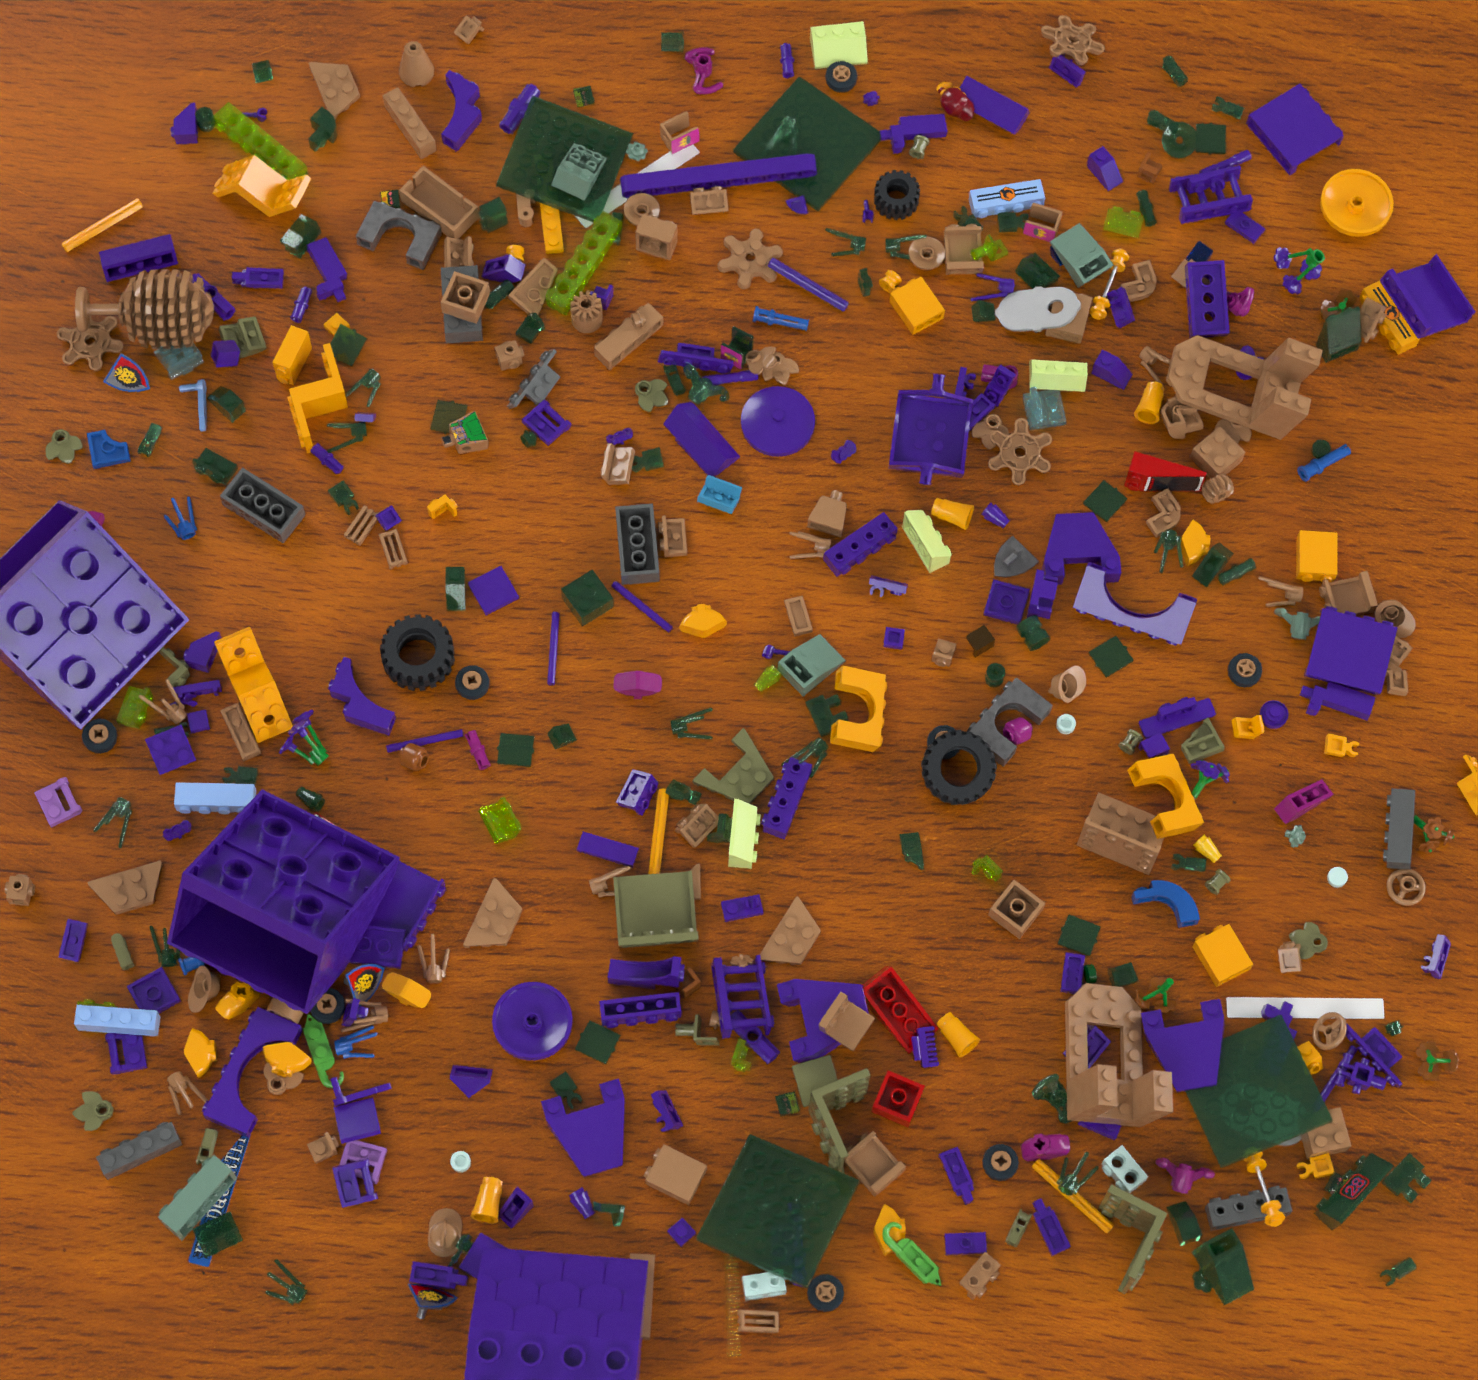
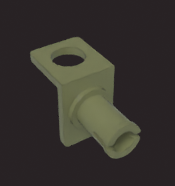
M695 1014V1022L693 1024L676 1023V1036H693L697 1045H719L716 1037H701L702 1019L699 1014Z

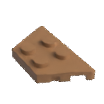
M309 62L310 70L331 121L334 122L342 111L345 112L352 103H355L360 98V93L348 65Z
M160 860L87 883L111 911L117 915L154 904L163 864Z
M493 878L463 943L464 948H470V946L490 947L491 945L507 946L521 916L522 907L496 878Z
M796 896L760 953L761 962L772 961L780 964L801 965L820 935V928L799 897Z

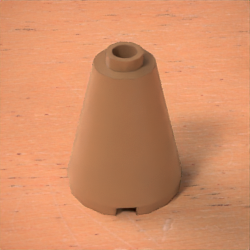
M411 41L405 45L399 66L401 80L411 87H416L417 85L425 86L434 76L433 63L422 45L416 41Z

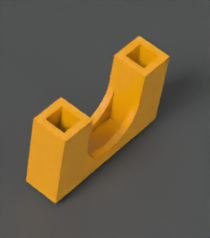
M842 666L836 671L835 690L854 693L860 696L867 704L869 716L867 722L862 724L838 719L831 725V744L874 752L882 745L883 736L881 735V729L884 726L883 710L886 706L884 693L887 689L885 674L848 666Z
M1174 754L1136 761L1127 770L1134 787L1152 783L1160 784L1168 789L1174 798L1175 809L1173 811L1159 813L1150 821L1157 839L1195 831L1204 823Z

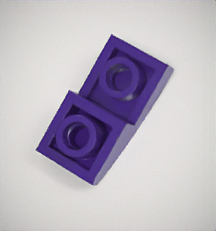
M1002 365L997 368L992 381L987 385L984 395L996 407L1000 405L1016 374Z

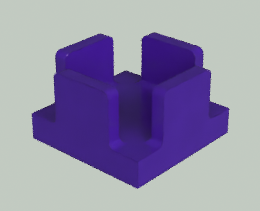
M1037 569L1026 618L1034 620L1036 616L1050 619L1057 589V577L1044 575L1043 570Z

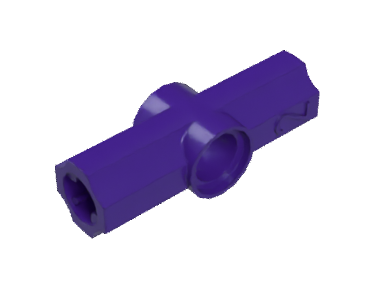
M527 84L518 98H514L511 101L507 114L499 124L505 133L513 134L521 121L528 118L532 105L540 95V90L535 85Z
M199 273L192 275L193 283L197 281V277L203 278ZM203 278L205 293L207 291L208 294L210 292V295L214 296L212 298L214 312L223 320H229L236 311L235 308L218 292L215 286L210 285Z
M739 1010L730 1016L734 1020L747 1019ZM758 1027L734 1029L745 1045L751 1048L767 1065L780 1054V1051L762 1034ZM756 1034L758 1039L751 1041L748 1039V1035Z

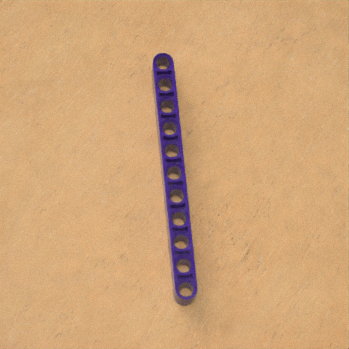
M800 154L629 174L620 178L622 197L630 198L639 193L653 196L688 192L696 188H704L705 190L719 186L730 187L813 177L817 174V166L814 154Z

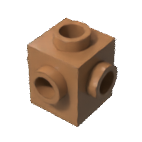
M516 340L506 341L495 347V354L501 371L509 368L514 369L523 364L522 357H524L522 346L517 345Z
M24 874L10 876L9 882L5 884L7 901L9 904L29 906L30 898L35 893V884Z

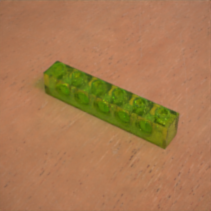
M228 102L213 115L214 125L220 132L224 131L232 142L240 144L243 151L255 155L285 179L291 180L308 175L306 164L231 103Z
M604 211L600 216H596L591 230H587L584 235V241L581 245H577L574 256L565 264V270L556 277L553 288L547 291L545 295L547 306L565 316L571 309L570 302L574 301L573 296H579V292L584 289L622 231L621 220ZM601 231L606 232L604 235H598ZM590 246H596V249L590 250L588 248ZM582 260L587 261L585 264H579ZM572 275H577V276H578V277L575 278V279H570V278H569V277L572 276ZM561 290H568L565 294L560 293Z

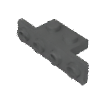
M555 349L546 350L542 353L538 365L535 364L530 369L529 377L520 383L518 392L513 393L508 401L510 403L507 405L509 409L517 407L524 396L528 397L536 405L546 398L560 379V376L547 365L557 351Z

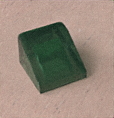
M269 60L252 63L256 83L273 80Z
M981 300L972 305L973 321H995L994 304Z
M569 723L554 726L548 732L554 749H559L577 740Z

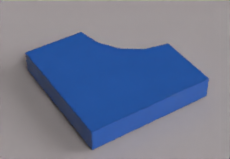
M106 430L87 433L94 469L131 462L127 442L112 440L107 435Z

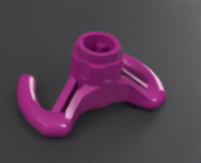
M706 47L695 48L685 54V60L694 67L696 80L693 90L697 94H711L723 87L722 82H718L710 87H702L705 78L709 77L712 73V62L709 55L714 54L713 49Z
M1247 287L1242 293H1231L1226 289L1228 310L1236 316L1243 317L1247 315L1254 298V289Z
M1162 1157L1157 1158L1155 1161L1157 1166L1166 1168L1172 1176V1190L1188 1194V1190H1191L1192 1182L1203 1176L1207 1179H1212L1215 1176L1214 1171L1208 1168L1201 1167L1200 1169L1191 1170L1192 1166L1180 1163L1179 1166H1176L1169 1159Z

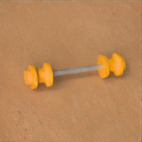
M1123 249L1112 251L1111 256L1113 259H1111V262L1114 266L1110 268L1113 271L1102 297H1094L1093 303L1095 306L1089 309V313L1094 319L1100 320L1107 316L1105 309L1111 306L1110 301L1106 299L1115 273L1123 272L1126 268L1124 262L1129 260V255Z
M1250 1147L1243 1153V1159L1249 1162L1246 1165L1248 1172H1257L1267 1201L1261 1206V1212L1267 1214L1264 1218L1265 1223L1272 1227L1279 1226L1284 1221L1285 1215L1279 1211L1281 1208L1280 1202L1270 1200L1261 1171L1266 1168L1267 1164L1264 1159H1260L1263 1156V1152L1260 1148Z

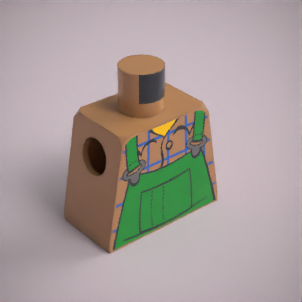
M472 411L450 423V435L441 437L444 448L455 445L459 454L488 449V439L476 411Z

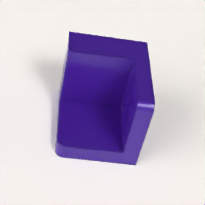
M609 285L608 289L596 286L594 292L591 291L590 295L596 293L597 298H601L602 309L607 310L614 296L613 286Z
M235 340L213 341L211 358L216 367L237 366L240 350Z
M1161 732L1141 741L1138 747L1140 751H1145L1149 759L1157 755H1168L1170 750Z

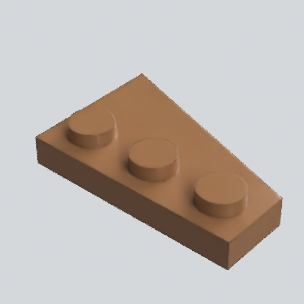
M543 258L508 295V298L536 321L558 269Z

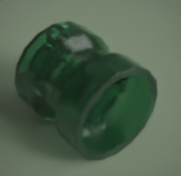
M202 107L196 111L195 117L199 129L204 132L212 131L216 126L213 111L208 107Z
M999 663L990 664L986 670V684L990 687H999L1004 681V667Z

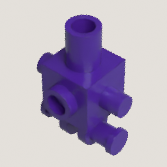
M1343 1053V1060L1338 1065L1340 1070L1336 1071L1338 1076L1334 1082L1335 1085L1344 1087V1081L1348 1079L1346 1084L1353 1086L1352 1093L1360 1094L1361 1089L1366 1091L1370 1086L1384 1090L1387 1079L1374 1075L1375 1068L1368 1066L1369 1059L1362 1058L1361 1063L1355 1062L1353 1065H1350L1353 1056Z

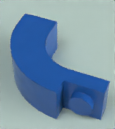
M1153 880L1149 885V889L1147 887H1140L1132 894L1133 904L1151 901L1167 904L1175 914L1178 928L1197 925L1200 920L1197 906L1192 897L1183 888L1174 883Z

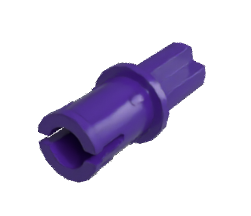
M783 43L781 45L780 59L783 77L792 78L794 76V58L792 57L791 45Z
M305 286L301 288L298 299L294 302L295 307L290 317L292 321L302 322L304 312L309 307L308 301L312 293L310 288Z
M319 443L312 447L311 453L321 461L322 465H326L335 474L342 472L344 469L343 465L333 457L332 453H328Z

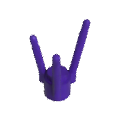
M977 273V277L997 281L998 291H1001V293L971 298V301L1006 297L1008 293L1011 294L1014 291V279L998 278Z

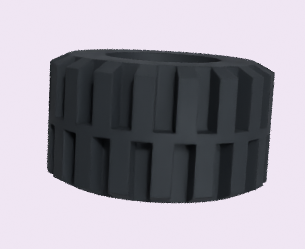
M892 170V173L888 171L885 173V176L881 175L879 181L877 180L874 191L876 210H880V214L882 216L886 215L887 219L892 217L894 220H898V218L903 220L906 215L910 217L912 212H915L918 207L920 196L919 183L916 182L914 176L911 177V174L908 172L905 174L903 170H900V172ZM899 191L905 194L906 197L894 199L888 193Z

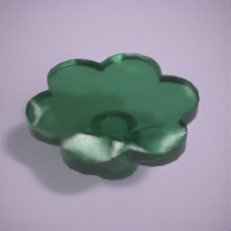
M1201 1267L1192 1276L1195 1281V1289L1202 1290L1204 1293H1209L1218 1284L1215 1279V1271L1208 1270L1206 1267Z

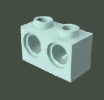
M1123 1145L1107 1156L1101 1163L1104 1173L1116 1181L1115 1186L1129 1194L1148 1178ZM1112 1160H1119L1122 1164V1167H1114L1112 1165ZM1125 1176H1132L1135 1182L1133 1184L1127 1183Z
M783 1270L742 1276L745 1301L786 1295Z

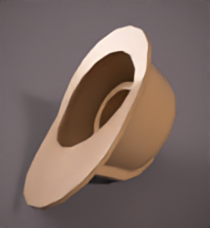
M1393 599L1383 600L1375 610L1377 622L1388 621L1392 622L1393 626L1398 627L1396 633L1398 638H1405L1415 630V618L1399 601Z
M1072 666L1063 673L1055 675L1051 681V688L1048 690V693L1053 694L1057 699H1062L1066 703L1071 702L1085 689L1086 674L1080 666Z
M200 966L196 970L189 992L188 1006L194 1013L200 1012L207 1000L216 997L220 990L221 975L210 972L206 966Z
M440 1209L431 1217L428 1246L436 1256L449 1257L459 1248L462 1220L453 1209Z

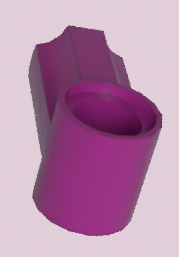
M984 364L981 381L991 382L998 367ZM1008 365L1005 367L1016 374L1009 388L1012 389L1018 383V370L1015 366Z

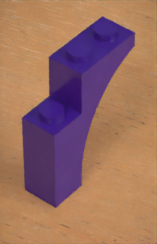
M449 70L445 75L446 84L451 89L456 103L452 119L441 135L443 144L458 151L482 121L480 109L473 105L480 97L476 83L473 81L469 82L461 74Z
M343 657L342 662L337 664L335 679H331L328 690H330L331 697L347 702L343 709L346 722L389 736L396 720L395 712L374 704L363 695L353 679L351 659Z
M675 956L653 962L610 959L608 983L654 990L656 984L679 987V981L683 982L685 964H681V957Z

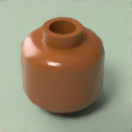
M414 743L407 744L399 752L401 765L414 771L425 768L429 761L427 750Z

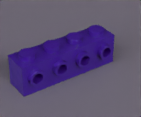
M883 512L824 552L823 561L836 577L840 574L844 575L856 563L861 564L868 555L877 553L881 546L886 543H892L896 539L898 528Z
M790 757L788 763H784L781 771L784 775L782 780H777L774 789L777 791L775 797L771 796L768 803L769 813H765L761 821L763 832L785 840L811 774L812 764Z
M679 992L599 1001L602 1026H606V1028H615L619 1024L634 1026L638 1022L645 1021L647 1024H653L663 1019L671 1022L681 1018Z

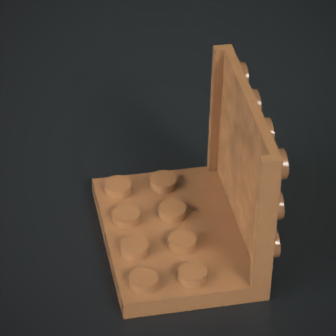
M1098 792L1090 814L1084 823L1077 846L1149 875L1164 838L1157 839L1150 821L1156 817L1155 815Z

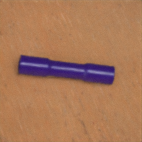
M1244 150L1229 159L1200 170L1199 173L1237 166L1251 160V154L1248 150Z
M749 370L730 374L702 376L703 387L758 380V375L751 373Z

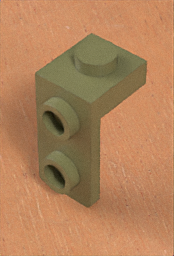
M162 647L159 650L160 654L177 668L167 679L172 687L184 686L186 680L190 677L189 666L183 660L178 661L172 650Z

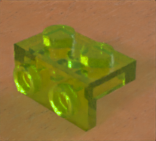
M501 797L497 803L481 807L478 811L495 844L513 839L521 831L520 822L516 819L512 807L505 797Z

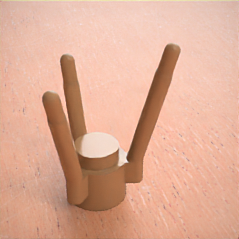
M1146 346L1139 355V358L1142 359L1140 364L1148 370L1156 382L1162 384L1148 364L1153 365L1157 359L1170 364L1171 360Z
M791 531L789 533L792 536L815 542L814 550L817 551V553L790 555V559L823 558L824 552L830 549V539L820 538L801 531L798 533Z
M1261 576L1258 577L1259 580L1267 582L1269 586L1286 590L1285 598H1288V601L1267 603L1266 607L1295 605L1296 602H1301L1303 587L1288 585Z
M165 679V682L177 705H170L165 699H161V702L167 707L166 712L144 696L139 695L141 700L164 715L168 721L172 720L175 724L180 723L187 715L183 710L185 706L180 702L168 679Z
M623 866L603 876L590 879L589 883L593 895L598 894L599 898L615 896L614 891H605V889H608L606 880L630 870L631 867Z
M431 934V965L428 966V969L421 945L417 946L423 968V978L426 979L427 983H441L442 978H446L445 971L450 949H446L442 968L440 969V966L436 965L435 935Z
M345 999V1002L349 1003L352 999ZM360 1001L359 1005L374 1007V1009H370V1017L354 1020L356 1025L343 1028L341 1031L347 1032L373 1024L388 1022L387 1007L381 1006V1002Z
M175 1072L167 1078L170 1084L168 1089L171 1092L178 1115H181V1110L175 1091L177 1093L181 1092L190 1108H193V1104L185 1091L187 1085L204 1102L208 1100L194 1086L188 1076H183L182 1072Z

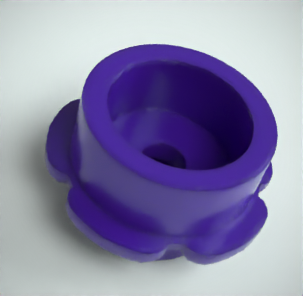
M876 91L863 95V103L873 106L878 103L877 100L880 99V96L877 95Z

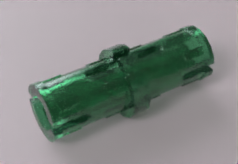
M1140 190L1136 193L1140 205V213L1143 214L1147 227L1154 226L1157 221L1153 212V204L1149 200L1147 190Z
M1249 558L1218 574V580L1224 586L1230 581L1240 579L1244 574L1256 569V564L1252 558Z

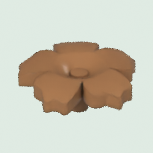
M739 954V957H732L730 965L745 967L753 964L754 959L750 958V955L743 956V954Z

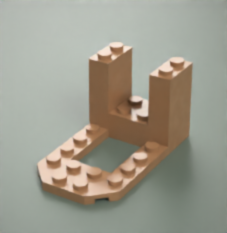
M1197 335L1174 347L1166 381L1169 386L1173 387L1176 392L1175 396L1180 403L1281 440L1308 416L1311 399L1299 395L1298 392L1301 382L1319 367L1322 350L1288 337L1266 360ZM1209 361L1258 379L1252 407L1203 390Z
M1090 983L1082 985L1065 1002L1067 1120L1142 1127L1172 1113V1072L1153 1070L1143 1075L1141 1008L1123 987ZM1087 1024L1120 1028L1121 1080L1117 1079L1116 1066L1097 1064L1088 1069Z

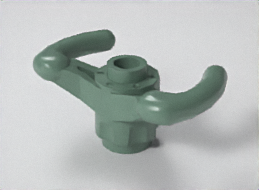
M1276 608L1274 610L1275 615L1283 617L1291 625L1290 633L1293 638L1306 639L1309 636L1310 628L1319 624L1320 616L1310 618L1308 613L1303 612L1291 615L1285 608Z

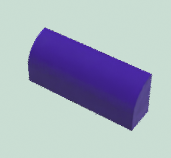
M969 76L965 77L960 86L961 91L973 103L974 113L1013 134L1020 130L1030 113L1026 107Z
M171 234L99 252L107 282L137 275L144 270L149 272L153 269L157 270L178 264Z

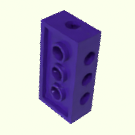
M1224 260L1188 262L1185 265L1189 337L1192 338L1197 335L1204 338L1227 336L1229 334ZM1202 278H1207L1210 284H1203ZM1203 296H1208L1211 299V303H1205ZM1205 314H1209L1212 317L1211 322L1205 320Z

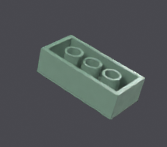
M215 1155L211 1158L208 1157L202 1163V1169L197 1174H192L184 1189H179L173 1196L174 1200L169 1205L163 1206L159 1212L158 1218L162 1224L181 1241L237 1180L234 1172Z

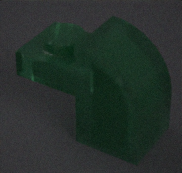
M321 107L310 117L311 127L316 131L308 140L310 148L315 152L323 147L327 140L334 143L338 135L334 116L324 107Z

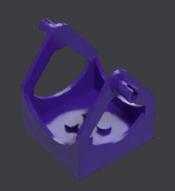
M933 374L932 388L930 390L898 391L888 469L921 473L919 484L924 485L932 484V474L962 478L964 475L973 399L945 392L943 390L945 375ZM928 396H936V397H944V398H935V397H928Z

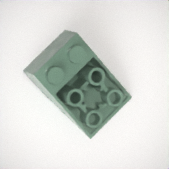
M574 143L559 165L552 186L585 201L607 158L600 153L593 152L582 145Z
M1080 223L1050 241V244L1078 288L1114 266L1104 249Z
M819 634L783 657L778 662V671L804 697L846 662V660Z

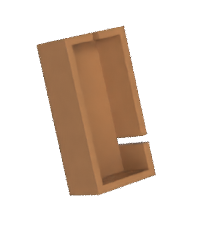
M424 166L412 177L413 181L409 180L399 190L401 202L425 220L434 221L437 225H440L441 232L450 238L459 239L479 218L477 205L467 198L463 200L462 194Z

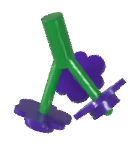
M1199 760L1191 764V768L1199 770V781L1191 792L1196 799L1204 786L1221 777L1225 783L1229 782V770L1225 766L1222 767L1220 763L1215 765L1214 763Z

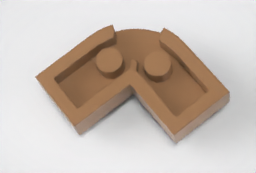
M1150 260L1132 264L1136 281L1121 284L1120 287L1125 288L1129 302L1147 298L1154 292L1157 279Z
M1168 488L1154 495L1151 499L1160 512L1146 521L1155 538L1172 530L1180 520V505Z
M1389 661L1385 676L1387 693L1406 696L1408 693L1406 670L1402 671L1399 666L1397 667Z

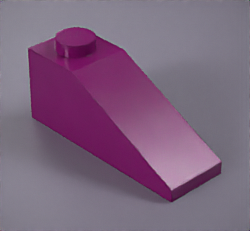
M1321 779L1286 796L1274 810L1283 822L1287 824L1329 799L1334 794Z

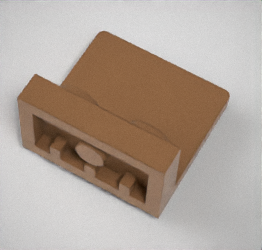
M840 992L818 1025L820 1031L851 1051H854L873 1023L874 1017L848 1001V996Z

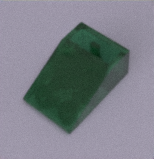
M1359 306L1353 309L1347 308L1338 315L1332 314L1325 319L1316 342V347L1322 350L1321 356L1325 363L1359 349L1362 342Z
M1233 1228L1204 1242L1192 1251L1193 1256L1224 1306L1254 1290L1244 1247Z

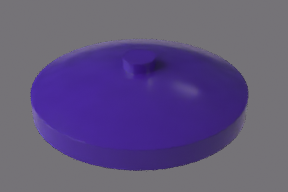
M774 386L756 392L748 399L742 410L741 429L746 441L755 450L765 455L782 457L794 454L807 445L814 432L815 415L811 404L802 394L787 387Z
M526 982L510 988L500 997L493 1011L492 1026L498 1043L507 1053L523 1060H540L555 1054L565 1045L572 1030V1012L568 1001L560 991L545 983Z

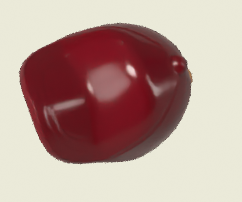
M951 82L938 84L936 89L941 95L940 103L943 110L948 115L963 121L971 120L975 108L966 94L959 87H952Z

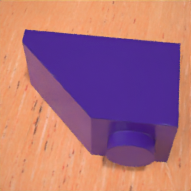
M195 103L187 106L174 119V126L171 127V137L175 138L176 144L198 143V112Z
M1104 146L1089 154L1086 166L1108 192L1123 183L1114 158Z
M510 254L486 261L481 277L507 284L521 281L524 275L525 264Z
M1103 349L1096 359L1091 373L1122 390L1125 389L1133 375L1118 357Z
M215 631L190 644L189 649L185 650L183 656L189 668L209 673L218 651L214 641L221 639L220 632Z

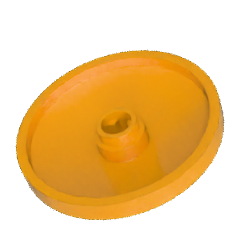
M1348 169L1332 176L1325 184L1320 197V207L1326 221L1337 231L1349 236L1362 237L1378 232L1387 224L1393 211V196L1387 184L1377 175L1361 169Z

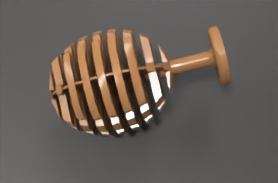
M153 269L150 270L149 275L144 270L139 272L138 279L137 277L130 278L126 290L122 291L118 304H90L88 290L85 287H78L75 298V316L79 332L88 330L90 315H118L122 327L123 325L127 326L129 340L135 342L136 336H139L138 340L141 347L148 348L150 344L153 349H159L160 346H163L162 349H171V346H174V349H182L183 343L186 345L185 348L193 346L194 338L196 342L202 340L205 330L208 326L210 327L213 320L214 303L210 292L209 294L207 291L205 293L203 278L197 277V281L193 283V276L189 271L184 270L182 276L180 270L173 269L172 273H169L168 269H162L158 273V270Z

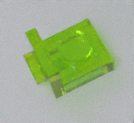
M988 855L983 858L979 857L972 864L971 873L973 875L983 869L986 877L993 879L995 882L1002 877L1003 870Z
M738 1038L731 1066H734V1069L740 1072L750 1071L752 1063L741 1060V1058L745 1059L747 1055L746 1041Z

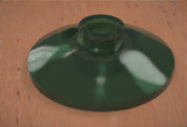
M1176 122L1169 125L1162 135V146L1165 152L1174 158L1189 156L1194 152L1198 143L1195 129L1185 122ZM1177 137L1182 138L1183 142L1181 144L1176 142Z

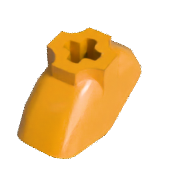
M1194 519L1184 532L1179 545L1186 566L1196 563L1203 555H1208L1210 547V535H1206L1203 527Z
M698 604L692 607V611L683 618L679 629L684 633L706 638L727 625V621L719 612L711 609L710 605Z
M394 972L389 973L382 984V988L387 993L397 998L400 1003L406 1006L411 1005L416 1008H424L431 998V992L410 978Z
M237 981L231 986L230 991L218 1002L215 1009L225 1019L234 1018L246 1011L259 998L260 992L244 982L239 983Z
M192 1028L184 1048V1055L198 1078L208 1071L212 1062L217 1061V1049L214 1040H209L203 1032Z
M290 1042L263 1047L265 1060L272 1067V1073L284 1078L292 1077V1073L302 1071L312 1063L311 1058Z
M886 1204L883 1205L874 1227V1236L884 1256L892 1252V1249L883 1240L882 1232L885 1225L890 1222H896L902 1226L901 1229L893 1227L889 1231L890 1237L896 1243L901 1239H905L906 1232L905 1219H900L894 1209Z

